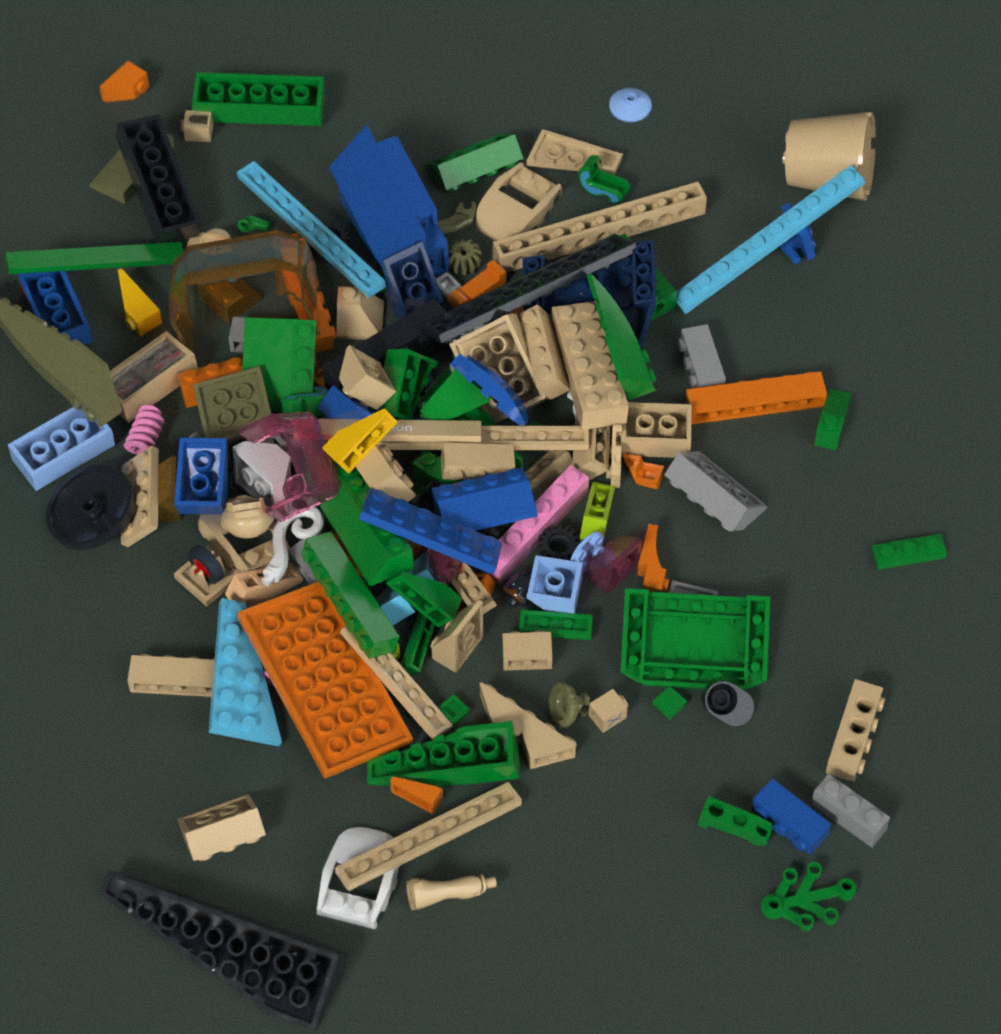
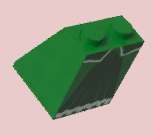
M449 365L421 397L418 404V411L421 413L419 416L423 420H451L488 403L491 397L486 398L480 392L483 388L475 380L470 383L455 367Z

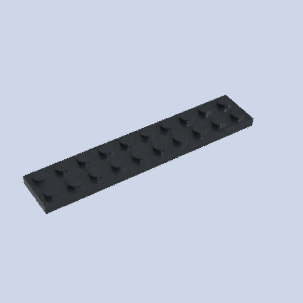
M617 234L610 235L420 324L425 334L440 343L451 342L456 336L470 333L481 324H489L494 321V318L514 312V309L530 305L541 296H549L560 287H568L579 278H587V274H592V272L599 269H606L612 265L611 263L618 260L628 259L631 254L636 252V243Z

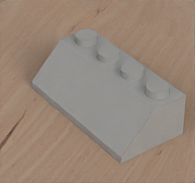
M700 451L679 452L664 474L670 479L669 482L672 486L686 492L689 500L703 506L706 514L716 517L721 521V526L731 532L745 529L768 507Z

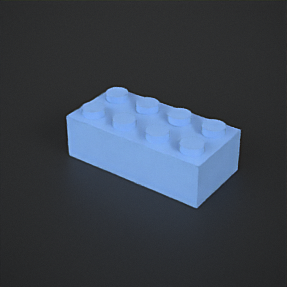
M72 407L8 444L12 461L35 491L113 447L115 442L112 429L107 423L100 427L94 421L90 422L80 409L76 410Z

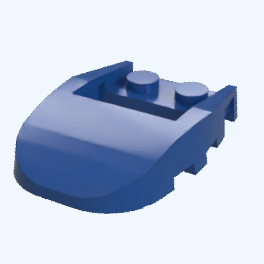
M459 353L450 365L455 367L470 383L475 380L483 388L480 392L486 398L492 396L498 401L496 406L510 419L522 427L526 426L528 423L526 408L513 388L498 374L470 355L464 357Z

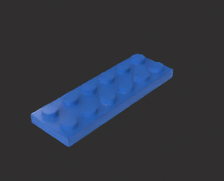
M369 488L359 516L360 520L494 574L498 565L502 542L492 536L478 533L471 527H464L454 523L449 518L437 516L427 509L413 506L403 499L389 496L384 491Z

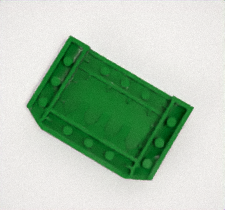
M625 588L621 674L646 687L668 688L670 686L672 688L704 690L714 680L730 682L744 691L766 682L770 596L746 595V597L649 592L647 589Z

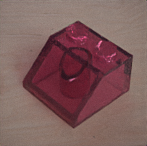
M619 536L614 542L610 541L605 546L603 552L589 560L587 564V578L609 594L638 567L642 540L639 537Z

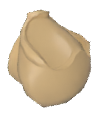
M240 495L232 502L226 503V509L221 518V525L223 529L235 537L243 539L254 538L267 531L274 520V513L265 505L264 498L255 499L247 495Z

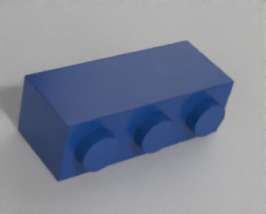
M773 778L753 798L751 809L753 813L769 821L773 825L775 832L781 836H786L799 851H805L811 855L829 836L831 824Z

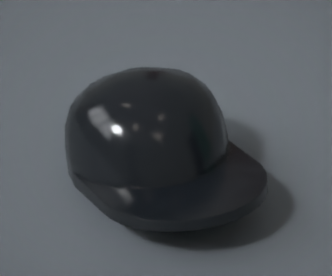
M714 680L703 690L702 704L704 709L724 723L731 726H741L752 717L754 712L753 699L747 692L734 684L724 680Z

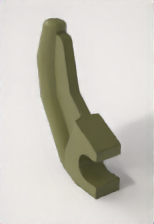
M471 202L472 207L470 209H465L464 204L460 203L451 218L437 221L442 233L458 232L471 225L476 217V202Z

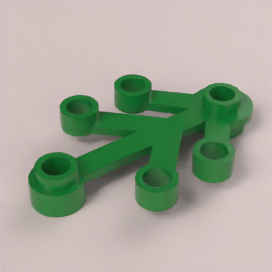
M811 862L808 864L806 876L794 896L785 898L790 886L797 882L798 873L793 868H787L783 871L782 882L775 894L765 896L761 901L760 908L763 915L769 919L774 920L782 917L798 925L802 931H810L814 925L813 916L810 914L799 915L789 908L799 907L823 919L825 924L834 925L838 920V911L832 907L825 909L813 902L836 896L842 901H850L856 894L857 886L853 880L843 878L835 886L809 892L815 880L822 873V866L817 862ZM816 868L819 872L814 874L810 869ZM792 874L794 879H787L786 875ZM848 885L851 887V889L845 890L842 886ZM775 903L778 905V907L773 909L769 906V904ZM831 913L835 918L829 919L826 917V914ZM802 920H808L811 924L804 925Z

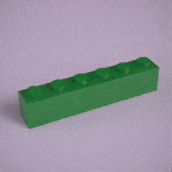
M327 532L306 538L301 551L302 559L311 568L314 578L322 585L325 595L331 599L336 612L345 621L348 631L358 641L359 648L365 652L368 659L394 652L399 639L398 633L333 534Z

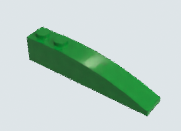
M591 273L587 274L593 298L597 302L595 304L606 335L605 339L614 367L629 400L656 391L653 382H656L657 379L653 369H648L647 362H650V358L646 348L641 349L629 322L608 291Z
M506 721L461 727L452 734L446 736L441 734L434 737L432 741L423 744L419 742L410 745L411 748L400 752L396 750L367 761L368 785L391 786L390 780L393 776L433 786L468 785L520 779L519 753L513 722Z

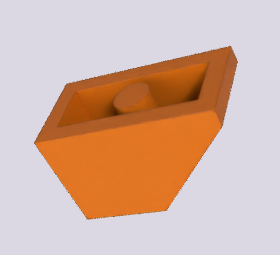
M127 61L100 85L102 100L104 102L136 99L139 95L145 93L149 87L147 72Z

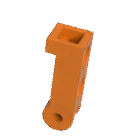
M494 260L490 261L484 271L460 289H455L449 295L447 303L454 309L505 285L506 271Z

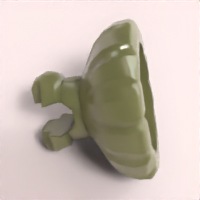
M565 682L556 683L552 687L549 696V711L553 723L560 728H566L574 723L577 714L585 716L588 710L583 705L589 706L590 696L587 693L577 695L575 689Z

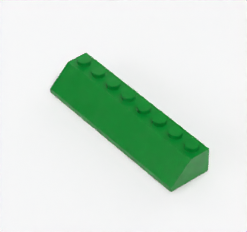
M312 440L295 461L294 466L369 586L388 580L401 572L414 570L412 549L405 538L359 519L370 487L358 469L355 467L348 474L322 449L328 441Z

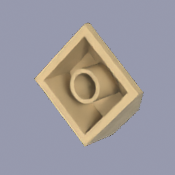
M351 345L346 348L339 380L344 387L342 389L343 392L351 399L353 397L358 399L362 405L378 410L396 392L380 362Z

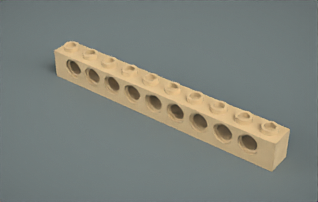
M699 182L684 185L494 241L493 259L508 273L521 269L522 258L544 255L548 261L572 254L613 234L620 236L625 233L629 237L703 215L706 210L707 197Z

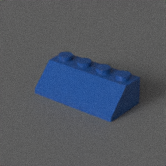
M523 468L510 469L506 472L488 474L484 477L466 479L462 482L443 484L439 487L431 488L435 515L449 518L454 523L464 527H471L475 531L538 516L530 482Z

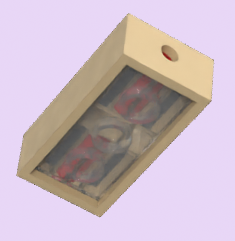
M166 331L113 368L110 373L123 411L119 416L129 423L139 413L140 406H153L178 388L180 384L177 374L189 369L198 368L194 353Z

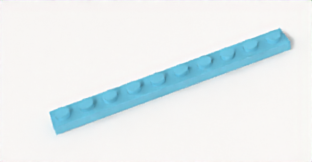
M255 161L237 172L238 178L364 295L370 298L386 287L385 280Z
M852 165L848 166L678 290L676 304L686 315L865 184L863 177Z

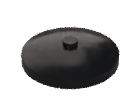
M92 465L74 472L60 483L49 500L46 510V523L50 533L60 544L74 550L93 549L109 542L125 528L133 514L136 502L134 486L121 470L110 465Z

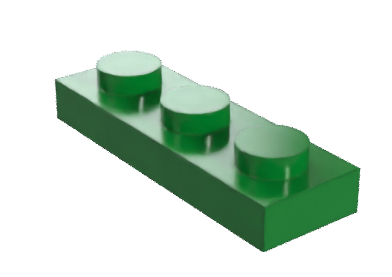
M941 534L872 545L871 548L877 570L939 560L947 556Z
M521 610L519 632L529 633L541 630L551 632V638L591 640L593 615Z

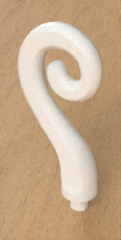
M298 505L284 512L277 520L273 532L274 555L263 570L264 577L261 580L265 586H269L272 582L278 583L287 570L289 557L285 535L292 522H294L291 528L292 533L299 539L316 536L322 531L325 520L322 512L313 505ZM308 517L314 523L310 528L304 529L302 521L298 518Z

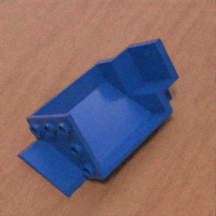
M366 125L329 168L338 184L340 201L377 271L382 269L383 271L381 259L422 241L434 275L438 276L449 272L448 243L438 226L437 209L397 136L376 142L369 127Z

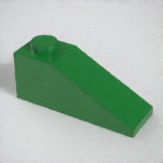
M829 389L816 431L815 446L837 451L852 393Z
M406 572L399 573L387 580L386 583L438 628L454 619L462 600L446 584Z

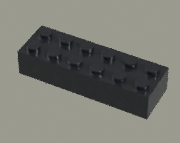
M157 114L117 123L116 140L156 243H173L199 237L201 220L160 115Z
M432 299L354 346V348L380 362L383 369L388 349L406 348L429 358L431 354L439 349L446 348L451 342H438L425 334L420 324L446 311L435 299ZM345 352L323 365L324 385L329 390L332 385L340 389L344 388L339 380Z

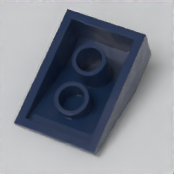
M422 241L381 259L387 294L395 316L402 318L432 299H435L439 304L444 302Z

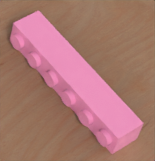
M570 465L535 501L538 516L516 521L498 540L502 542V547L494 574L483 570L482 573L489 574L494 582L501 585L538 546L540 534L543 535V530L547 529L549 531V526L552 525L555 528L588 493L589 477Z

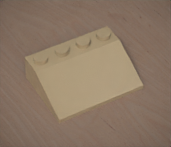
M517 313L506 314L450 343L455 358L459 353L464 357L470 355L505 380L517 393L526 410L549 399L537 389ZM490 396L491 400L488 403L479 406L481 410L490 415L495 423L509 418L496 406L498 401Z

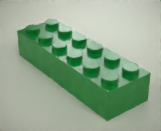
M196 72L192 109L193 111L211 112L212 121L216 123L322 126L325 100L324 77Z

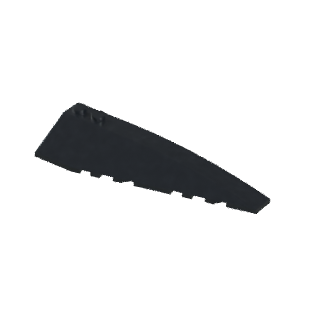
M112 870L107 871L100 892L101 896L125 913L131 914L138 922L158 933L157 935L165 941L175 945L176 949L207 971L216 974L224 983L240 991L241 995L257 1003L265 1012L314 1031L317 1029L340 980L348 953L234 911Z

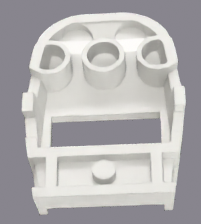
M364 827L350 828L339 835L322 871L317 915L376 929V919L380 911H385L391 893L396 888L398 868L400 866L384 873L376 901L328 889L336 862L342 864L393 839L391 835Z

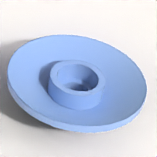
M635 88L621 89L615 92L609 101L611 113L617 119L625 122H636L644 119L649 115L652 106L650 97L645 92Z

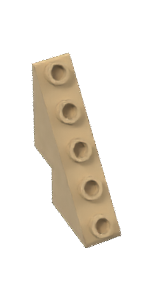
M480 683V697L489 723L513 722L517 745L522 744L530 769L575 758L577 744L571 737H564L551 724L538 720L534 713L529 710H523L510 697L500 695L490 684Z

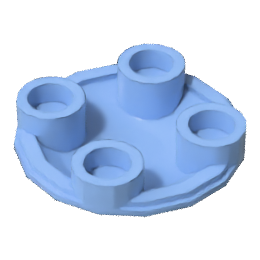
M601 532L590 534L574 550L570 561L582 562L583 572L586 571L589 563L594 558L598 559L604 553L605 547L602 546L603 534Z

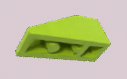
M592 482L583 517L580 540L585 539L594 532H601L605 536L615 486Z

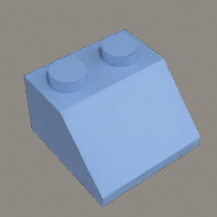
M536 555L527 599L547 612L575 613L583 577V563Z

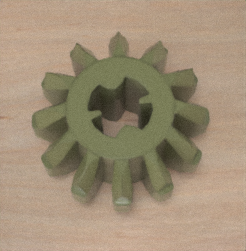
M463 238L460 242L453 240L452 245L448 246L449 270H454L455 275L460 272L464 276L467 272L474 274L475 269L480 268L482 253L478 244H473L471 239L467 242H464Z

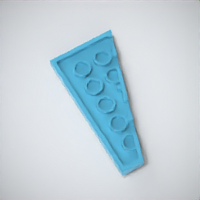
M222 598L219 602L208 733L280 746L282 740L261 661L237 618L238 612L247 609L246 604Z

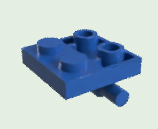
M789 203L781 207L782 214L792 208ZM809 225L779 246L794 264L801 261L800 256L795 251L799 248L808 261L816 257L814 251L816 244L812 238L813 232Z

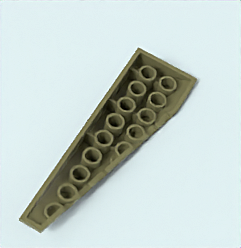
M0 297V327L22 356L47 382L70 401L74 409H80L90 422L94 421L100 427L123 412L107 363L77 339L70 341V336L65 332L60 334L53 325L49 327L46 321L27 310L21 312L20 306L17 304L12 306L8 299L5 297L1 299Z

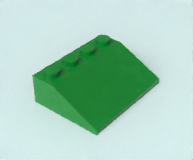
M247 317L244 319L242 371L260 366L271 411H282V399L285 396L313 393L316 320Z

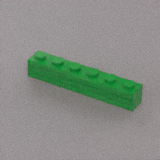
M419 611L401 666L409 675L420 673L435 624Z

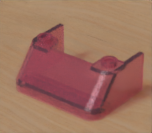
M309 412L270 414L238 430L240 435L252 443H258L269 437L277 438L281 435L284 436L296 475L288 478L283 485L285 500L265 508L266 514L283 522L338 495L341 487L332 458L322 449L326 441L319 421L313 414Z

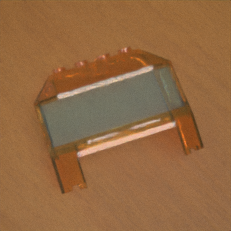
M277 230L188 246L174 260L169 292L170 323L180 342L193 353L192 330L195 329L193 284H205L223 280L234 282L240 277L264 274L270 271H275L277 294L283 296L285 293L293 295V300L300 301L308 319L316 320L315 335H320L316 263L306 240Z

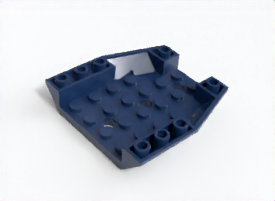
M654 240L635 242L636 252L631 254L628 259L618 260L611 263L612 265L606 269L592 272V275L599 276L598 281L608 291L623 312L641 349L643 348L657 303ZM544 255L522 258L523 276L550 263H548ZM579 278L568 287H560L549 296H541L535 299L532 304L523 306V312L538 304L551 316L552 307L595 301L588 278Z

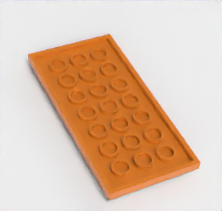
M319 581L238 612L237 618L324 779L412 743L413 737L383 683L340 634L341 629L346 626V623L341 615L336 612L331 599L325 595Z

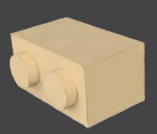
M537 630L529 633H520L518 631L502 633L504 671L552 669L551 632Z

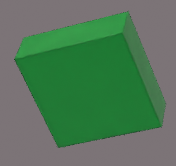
M669 686L653 700L652 705L671 720L687 705V700Z
M455 694L438 706L439 710L452 723V728L471 713L470 708Z

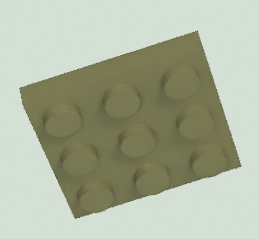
M260 366L193 384L205 438H226L227 443L276 430Z

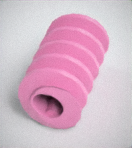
M140 406L139 413H137L126 442L123 445L130 453L138 455L150 446L155 447V441L159 438L158 434L162 431L161 426L165 424L161 411L155 406Z

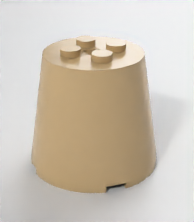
M872 112L792 120L786 132V151L783 152L787 184L815 191L852 165L863 177L865 184L847 197L867 200V195L870 194L875 162V149H871V137L875 138L876 136L874 114Z

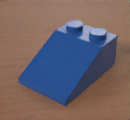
M180 438L174 506L179 514H223L228 497L227 439Z

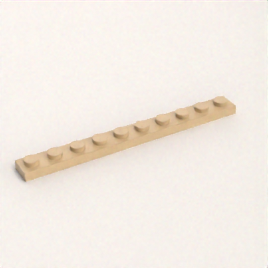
M481 426V442L381 441L383 443L381 446L385 444L390 450H442L443 443L513 444L514 450H589V429L581 430L580 426Z

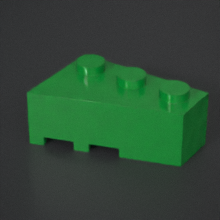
M406 348L388 349L384 371L396 392L375 411L378 412L385 408L395 420H411L421 399L419 395L423 387L427 386L430 381L427 377L432 368H436L438 361Z

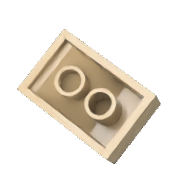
M477 600L460 611L452 621L446 624L442 635L436 636L431 644L432 659L455 673L483 639V602L481 600Z

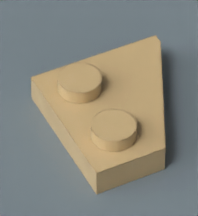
M613 424L612 444L609 445L611 465H608V471H606V479H611V486H615V488H620L622 424Z

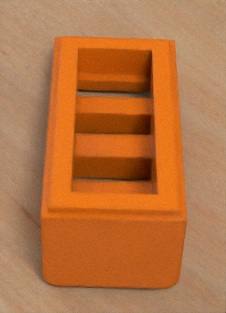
M394 776L390 780L391 793L431 814L435 813L443 800L442 788Z

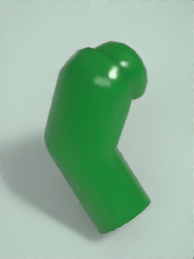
M251 215L240 219L237 226L241 232H250L255 229L268 232L271 222Z

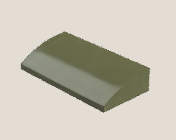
M167 133V136L173 149V135ZM119 149L89 186L126 204L135 194L136 189Z

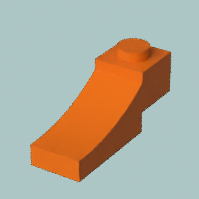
M649 524L638 563V575L645 577L642 589H647L649 592L667 593L670 579L666 578V569L661 567L656 550L658 525Z

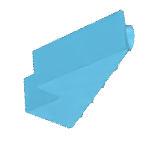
M427 551L422 553L413 562L414 570L406 572L439 582V568ZM389 586L375 599L392 626L415 613V607Z

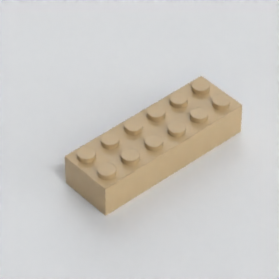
M595 301L552 307L551 314L581 430L611 426L613 424L627 423L629 407L605 339L606 335L600 322L601 319L595 305L597 302Z

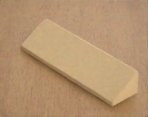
M549 450L525 471L530 482L534 500L573 464L568 451Z

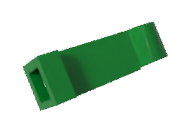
M710 796L707 798L698 822V826L706 829L710 826L746 839L758 846L767 845L773 830V825L760 816Z

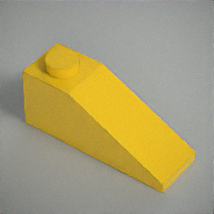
M121 268L118 270L127 318L125 323L131 331H135L141 337L162 324L160 310Z
M384 408L339 430L322 449L349 474L398 422Z

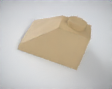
M338 287L337 339H368L383 329V300L375 295L368 298L357 287Z

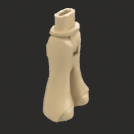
M483 874L478 875V877L465 876L450 881L410 879L406 884L411 910H417L444 899H469L485 893L486 889L495 888L496 879L495 877L484 878Z

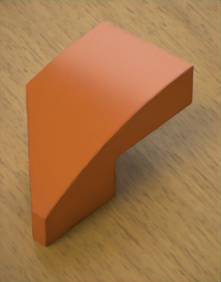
M623 453V460L635 483L658 490L666 473L665 466L643 462L642 456Z

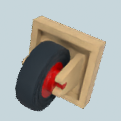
M198 544L188 551L187 557L189 561L174 573V578L208 607L227 590L234 574L241 572L235 567L229 568L224 563V559L209 548V544L206 547Z

